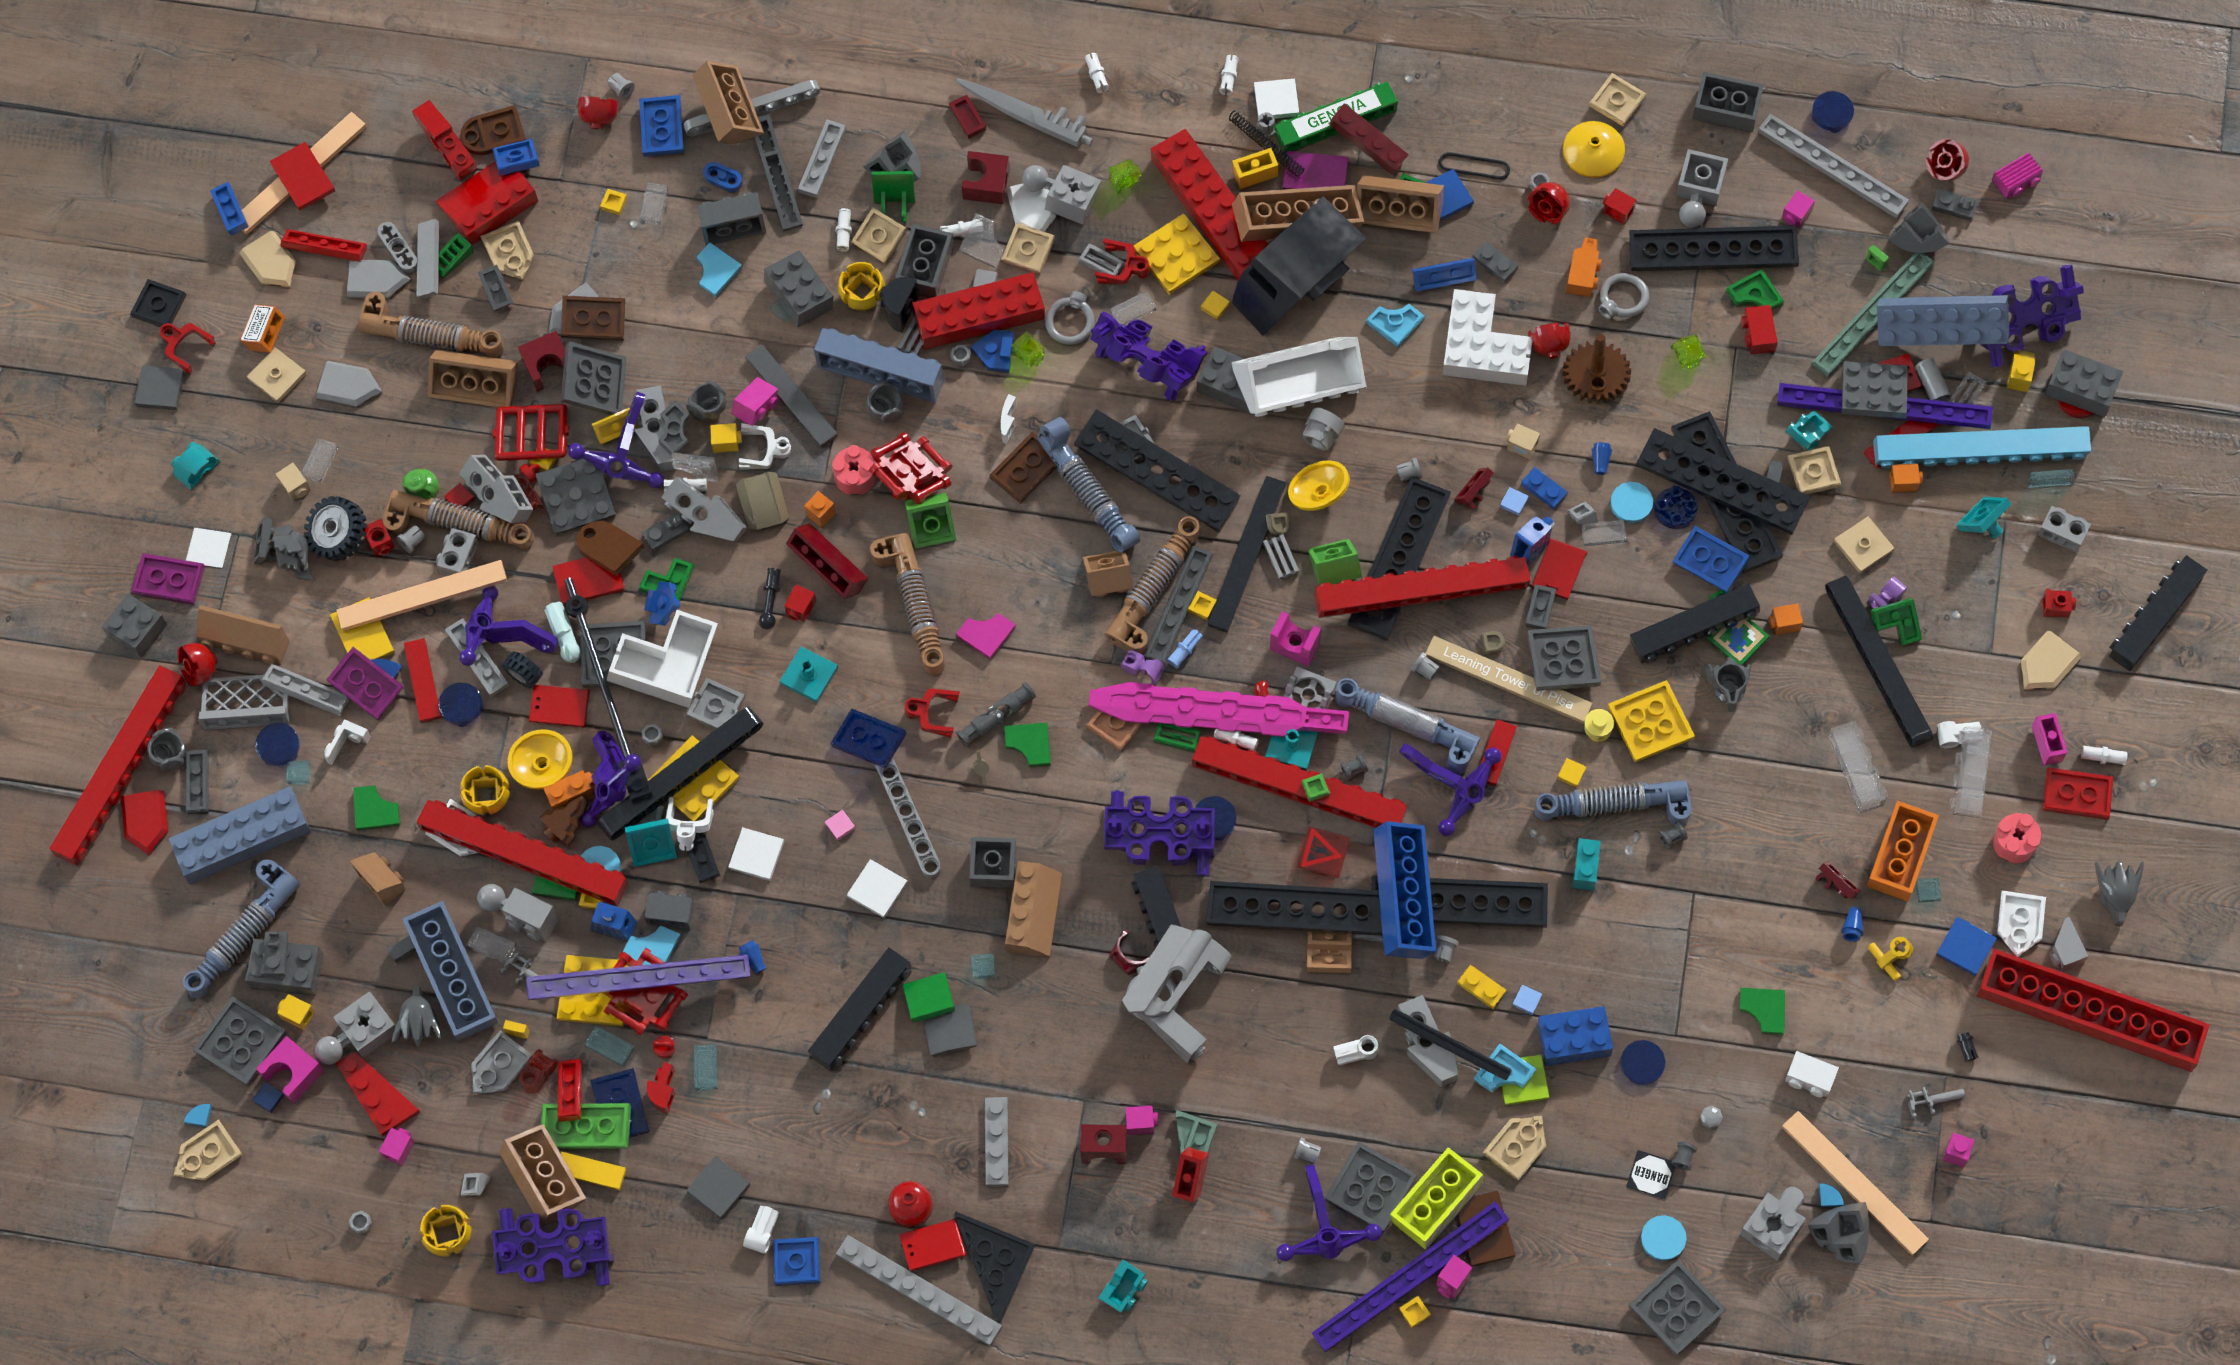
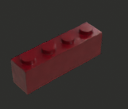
M1345 103L1328 123L1391 175L1396 172L1409 155Z
M810 523L796 527L786 542L789 548L844 599L859 594L868 580L865 574Z

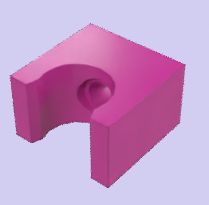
M1281 612L1270 634V650L1309 667L1320 646L1321 628L1314 625L1310 631L1302 629L1290 621L1289 614ZM1296 640L1299 641L1301 644L1298 646H1293L1290 644V642Z
M287 1036L256 1068L261 1077L266 1081L271 1080L279 1071H291L292 1080L284 1087L283 1093L293 1104L324 1071L315 1059Z

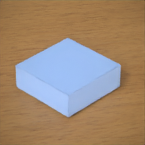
M1509 487L1500 504V508L1519 516L1529 496Z
M1522 985L1512 1006L1533 1015L1542 994Z

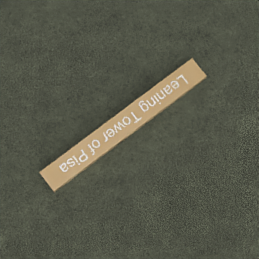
M1433 636L1425 653L1427 658L1584 724L1585 718L1593 704L1561 689L1536 691L1533 677L1436 636Z

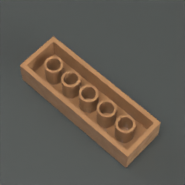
M1355 185L1241 192L1232 203L1241 242L1277 238L1323 196L1359 230L1364 223V218Z

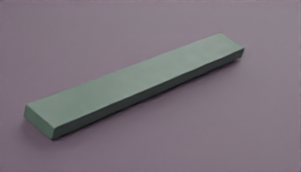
M1914 253L1813 360L1811 365L1828 378L1878 325L1877 304L1879 299L1903 298L1928 272L1935 261L1924 253Z

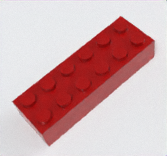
M1034 272L913 302V316L923 348L926 350L989 334L993 330H1005L1044 320L1045 307Z

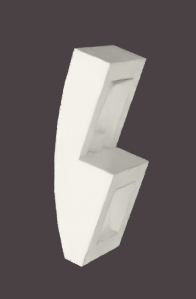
M1008 394L1001 415L1002 441L1007 444L1016 427L1015 418L1012 417V414L1017 407L1016 397Z

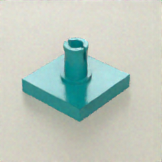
M1983 497L1956 526L1962 532L1984 533L1987 530L1991 538H1997L2003 533V529L1996 520L2012 504L2008 498Z
M801 646L779 682L780 685L818 703L839 667L837 664Z
M1290 729L1286 732L1285 737L1272 736L1265 758L1274 757L1280 763L1286 765L1295 764L1301 770L1307 771L1319 732L1305 730L1298 732L1297 730Z
M668 818L625 827L634 867L677 858Z

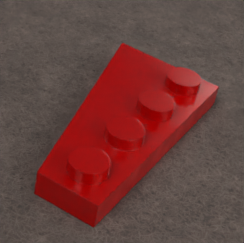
M355 1051L336 1063L382 1137L389 1133L391 1128H397L420 1113L418 1108Z

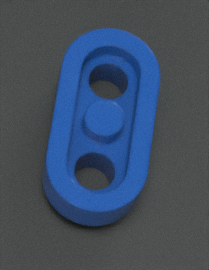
M717 162L708 163L703 169L705 180L714 186L728 192H736L742 187V176L736 170ZM714 173L718 174V175L715 176V177H712V176H711V175L714 174ZM731 181H735V182H736L735 184H732V185L729 184Z

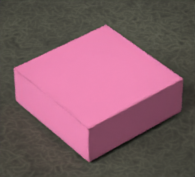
M843 810L825 821V825L837 841L855 829L854 824Z

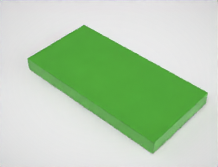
M629 1103L581 1104L580 1120L559 1122L557 1118L558 1104H542L541 1125L544 1124L557 1149H628L631 1105Z

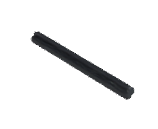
M1398 1009L1392 1011L1390 1021L1503 1080L1509 1078L1512 1071L1511 1068Z

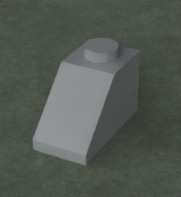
M2070 917L2065 918L2050 955L2053 965L2055 967L2058 966L2060 972L2083 964L2088 958V954Z

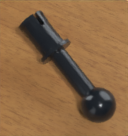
M767 569L766 585L763 586V590L767 591L764 613L759 617V625L766 630L773 628L776 623L773 607L775 592H780L778 586L781 569Z

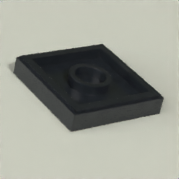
M147 279L130 315L133 318L158 327L167 323L172 324L186 297V293Z

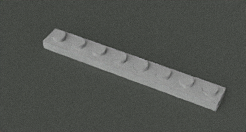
M1772 114L1768 115L1758 129V133L1896 219L1907 206L1909 199Z
M847 1235L836 1253V1256L988 1346L992 1345L1002 1329V1325L849 1235Z

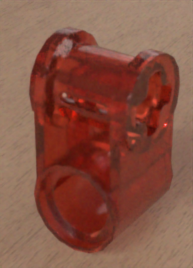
M524 474L514 475L519 484L526 485L522 490L534 510L538 508L543 509L542 502L527 476Z
M541 1049L535 1051L519 1074L522 1089L529 1094L540 1090L547 1078L555 1071L558 1061L544 1055ZM530 1077L535 1078L532 1084L525 1083L526 1079Z

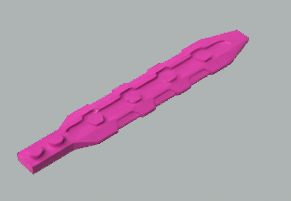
M1135 682L1090 690L1088 704L1089 707L1124 722L1174 724L1176 727L1186 728L1195 726L1219 729V731L1257 732L1262 733V735L1285 737L1286 732L1290 729L1297 730L1298 732L1305 730L1347 734L1349 711L1309 708L1289 697L1271 695L1266 697L1252 696L1224 691L1223 693L1199 691L1196 688L1181 687L1180 689L1157 687L1153 684Z

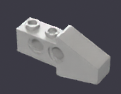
M661 385L636 390V392L645 394L640 410L641 416L637 418L639 428L635 429L637 440L660 472L677 469L678 454L673 458L658 442L665 431V422L660 416V413L666 409ZM650 409H655L653 413H646ZM653 428H659L656 432H650Z
M470 455L459 475L463 478L465 484L477 494L478 499L483 501L479 509L510 523L526 522L534 509L513 475L504 476L486 455Z
M675 477L661 497L666 501L664 504L673 511L676 509L682 513L681 517L690 524L694 522L690 529L691 531L730 541H738L747 529V526L723 498L714 495L712 500H710L681 477ZM685 496H688L691 500L687 508L682 504ZM703 508L708 513L705 520H701L699 517V512Z
M1423 995L1398 1005V1010L1438 1030ZM1406 1029V1033H1404L1408 1045H1413L1407 1049L1408 1057L1440 1087L1457 1081L1458 1070L1455 1055L1432 1042L1431 1046L1423 1047L1420 1041L1427 1039ZM1449 1031L1444 1033L1445 1035L1451 1037Z

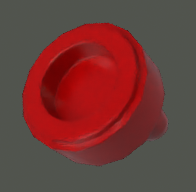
M524 464L519 468L521 475L530 485L538 481L536 474L540 472L539 464H533L530 467Z
M666 1035L657 1037L653 1042L655 1055L662 1059L671 1057L675 1052L673 1039Z

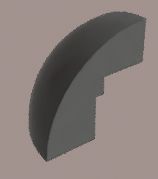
M905 130L882 146L863 166L869 174L881 171H913L914 182L921 177V164L918 153Z
M1923 202L1919 203L1904 217V221L1892 231L1889 240L1899 248L1914 253L1933 252L1949 243L1941 225Z
M1866 1202L1834 1208L1817 1216L1808 1224L1811 1235L1821 1248L1827 1247L1835 1253L1834 1257L1841 1261L1861 1264L1866 1254L1869 1240V1217Z

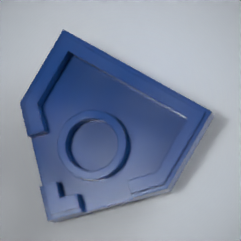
M993 330L970 346L971 351L978 356L989 371L1010 373L1015 332Z
M659 581L657 591H648L644 610L651 612L649 623L665 626L670 621V614L680 608V602L675 596L677 592L675 584Z

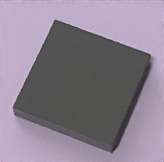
M142 366L135 398L136 407L178 410L185 374L184 370Z
M715 1156L686 1191L722 1219L748 1189L750 1183Z

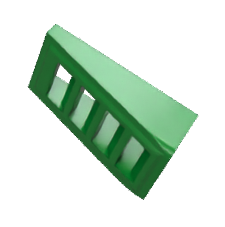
M457 233L439 252V263L442 262L446 266L443 269L438 264V274L442 278L446 277L474 253L472 245L460 233ZM448 256L452 261H447L445 257Z

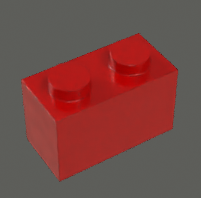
M1771 305L1745 308L1744 316H1741L1742 329H1746L1747 335L1744 336L1745 346L1750 349V355L1775 352L1778 341Z
M1187 1147L1181 1153L1172 1194L1173 1197L1194 1202L1201 1195L1209 1157L1208 1152Z

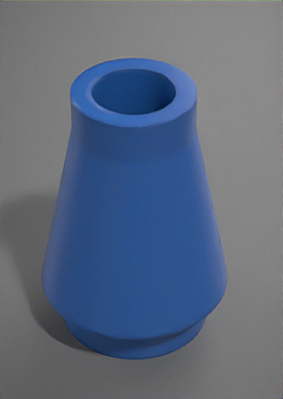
M1604 442L1594 443V447L1591 449L1594 473L1606 475L1612 454L1611 444Z
M1858 907L1849 908L1847 918L1841 930L1845 940L1856 942L1864 934L1862 910Z
M754 940L739 947L741 952L739 955L748 954L749 967L755 975L767 969L764 965L759 944H756Z

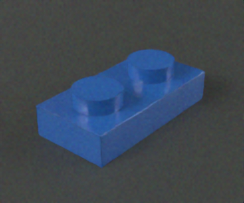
M1536 467L1521 481V485L1553 510L1568 494L1565 489Z

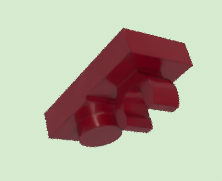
M1489 467L1478 469L1455 497L1454 501L1458 505L1466 504L1469 509H1476L1477 507L1474 505L1473 499L1475 498L1477 501L1483 500L1482 495L1477 492L1480 489H1484L1490 483V478L1494 472Z
M1829 861L1824 862L1818 868L1823 873L1818 874L1815 880L1819 881L1822 877H1825L1827 879V884L1824 886L1825 889L1830 888L1834 882V885L1838 888L1837 892L1846 899L1856 898L1861 892Z

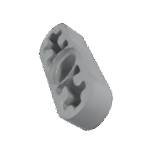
M382 223L377 230L380 240L404 273H414L417 270L416 256L393 223ZM388 230L389 232H391L393 239L390 240V238L387 234L384 233V231ZM402 244L404 247L400 252H394L392 250L393 246ZM406 256V258L409 262L412 263V265L408 266L407 264H405L403 257Z

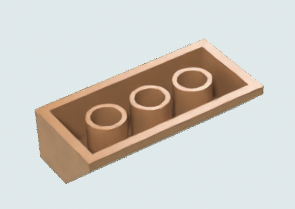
M706 61L693 74V78L718 142L737 144L762 135L764 133L738 66Z
M1362 176L1357 184V196L1364 218L1363 224L1437 233L1443 207L1444 185Z
M435 350L429 358L428 397L492 407L511 406L517 382L518 361Z
M202 605L199 606L196 637L200 644L205 645L208 649H221V651L227 654L238 653L244 658L251 660L258 658L270 665L282 663L290 641L281 625Z
M1017 862L1005 941L1006 952L1050 957L1062 873L1040 863Z
M544 1124L504 1140L499 1153L533 1213L539 1214L541 1227L558 1220L557 1210L574 1209L586 1200L585 1195Z

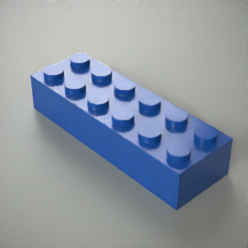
M1386 821L1373 830L1384 955L1424 959L1436 952L1425 825Z

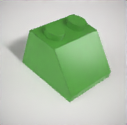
M946 492L930 495L920 504H916L913 500L904 501L915 549L957 540Z
M1349 539L1308 549L1319 585L1322 583H1331L1333 585L1343 580H1352L1353 582L1357 578L1362 577L1358 553Z

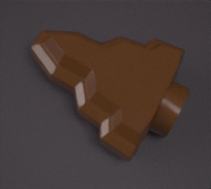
M583 796L570 800L565 806H558L552 811L546 810L539 817L546 826L543 830L544 834L555 843L560 839L565 845L570 846L576 838L575 832L579 828V819L585 813L588 801Z

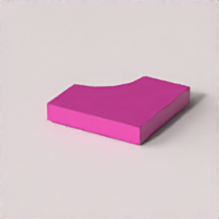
M999 613L986 621H975L968 618L956 633V637L991 660L1016 628V624Z

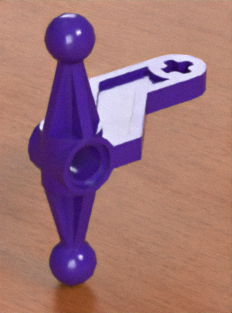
M638 391L633 398L622 427L616 454L586 451L578 443L572 444L568 449V454L572 459L584 458L613 478L647 481L652 488L656 489L664 484L665 479L661 473L654 472L650 474L626 458L634 426L645 399V394ZM617 461L622 463V467L619 470H613L611 464Z
M491 586L482 590L484 599L472 612L470 620L465 625L466 650L460 653L459 660L465 666L473 665L476 661V654L474 652L484 640L490 643L522 641L544 653L554 652L558 640L554 635L526 620L493 622L492 601L497 599L499 591L495 586Z
M606 731L597 732L593 738V744L602 762L591 776L596 785L595 800L591 809L585 811L580 818L581 824L588 828L596 824L597 815L613 806L615 802H621L626 795L625 785L631 771H637L641 766V759L638 755H628L624 760L616 740ZM624 760V767L620 769L618 762Z
M1403 744L1399 750L1402 756L1425 774L1455 789V798L1449 816L1438 825L1439 833L1446 837L1454 833L1455 822L1467 813L1475 803L1483 799L1491 767L1500 762L1502 757L1501 752L1497 748H1489L1484 754L1485 761L1464 779L1433 763L1408 744ZM1471 787L1472 793L1469 797L1468 790Z
M1312 1164L1305 1166V1172L1320 1230L1316 1236L1291 1247L1288 1244L1280 1245L1276 1250V1255L1279 1260L1285 1262L1291 1260L1293 1255L1320 1254L1324 1258L1332 1259L1340 1255L1343 1249L1364 1239L1370 1241L1379 1240L1382 1237V1229L1377 1224H1370L1365 1230L1339 1231L1334 1227H1330L1323 1191L1315 1166Z

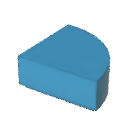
M202 1104L196 1106L186 1115L184 1123L207 1128L212 1105Z
M1819 1184L1820 1208L1844 1206L1842 1196L1835 1188L1827 1184Z

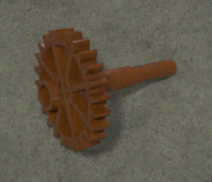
M1603 334L1597 335L1594 345H1590L1588 341H1586V347L1578 344V351L1572 349L1571 355L1566 356V362L1563 364L1562 376H1565L1564 384H1568L1567 390H1573V396L1580 394L1581 401L1585 397L1588 398L1589 404L1592 402V399H1595L1597 404L1600 403V399L1608 403V397L1616 400V394L1622 396L1623 389L1627 390L1631 379L1630 361H1625L1626 354L1620 355L1621 348L1613 350V343L1607 347Z

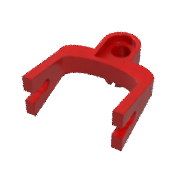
M1103 239L1106 251H1126L1127 261L1123 272L1118 276L1096 271L1095 276L1098 284H1126L1132 274H1136L1142 279L1149 276L1150 265L1148 259L1143 256H1136V251L1132 244Z
M170 323L162 325L160 336L168 344L165 349L166 357L190 375L192 373L191 365L174 355L176 348L185 337L192 333H196L213 347L216 344L214 337L192 323L184 325L181 329Z
M930 688L926 691L923 699L909 698L905 702V715L910 719L920 718V728L922 731L952 738L953 727L930 725L928 721V707L934 697L958 702L960 691Z

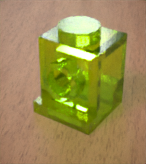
M1131 159L1108 168L1109 179L1117 194L1121 193V188L1133 186L1138 182V177L1142 176L1139 166L1134 165Z
M1027 331L1012 344V354L1017 356L1029 368L1033 365H1040L1044 360V347Z
M1697 334L1680 338L1670 346L1671 350L1675 351L1682 368L1688 366L1689 370L1700 366V362L1706 357Z

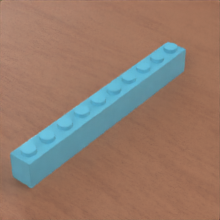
M2089 426L1876 436L1873 440L1875 466L1881 465L1882 468H1892V465L1922 463H1924V466H1935L1937 463L1956 465L1958 462H1966V464L1972 465L1978 464L1979 461H1987L1989 464L1999 463L2000 460H2009L2010 463L2022 461V459L2038 462L2042 461L2043 458L2059 461L2063 460L2064 457L2081 460L2085 459V456L2091 452Z

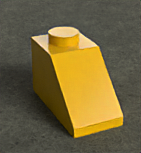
M2021 350L2013 351L2007 382L2008 389L2028 392L2035 366V353Z

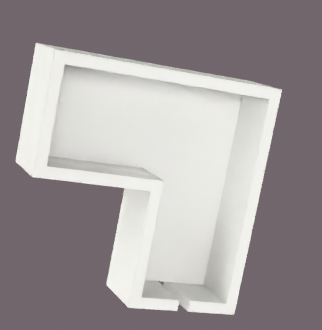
M1454 289L1443 375L1526 386L1532 346L1531 337L1491 332L1496 294Z
M676 610L664 647L622 633L608 672L607 681L689 708L718 623Z

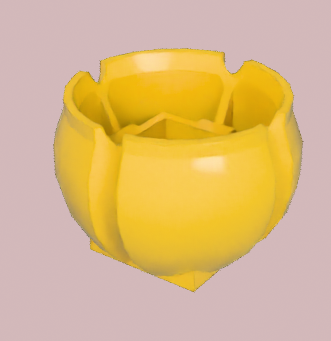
M856 262L848 265L846 272L842 271L838 280V292L841 300L848 304L850 308L865 312V310L875 307L877 301L882 300L879 295L882 287L885 286L884 277L877 268L874 269L872 264ZM861 283L871 289L864 299L859 298L853 293Z
M485 765L484 769H481L479 766L470 769L461 781V800L464 806L475 814H495L508 801L510 796L508 790L510 787L506 776L494 767ZM496 787V800L477 801V789Z
M441 1205L440 1209L432 1208L425 1214L420 1224L419 1232L422 1236L423 1245L428 1251L437 1256L448 1257L453 1252L455 1254L460 1253L467 1246L471 1238L472 1227L468 1225L470 1222L468 1216L460 1208L452 1205ZM456 1223L459 1238L440 1244L436 1229Z

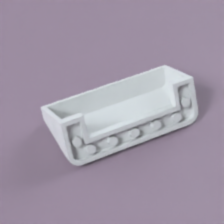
M1358 337L1331 338L1232 362L1233 372L1250 413L1255 414V417L1268 415L1267 411L1269 410L1274 412L1285 411L1286 406L1292 405V408L1304 406L1306 401H1310V403L1323 401L1322 398L1327 396L1329 399L1341 397L1343 392H1347V394L1358 393L1359 388L1366 387Z

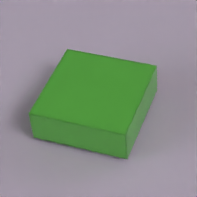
M1873 244L1868 249L1866 260L1879 271L1886 268L1889 257Z
M1322 773L1304 779L1301 782L1309 802L1330 795Z

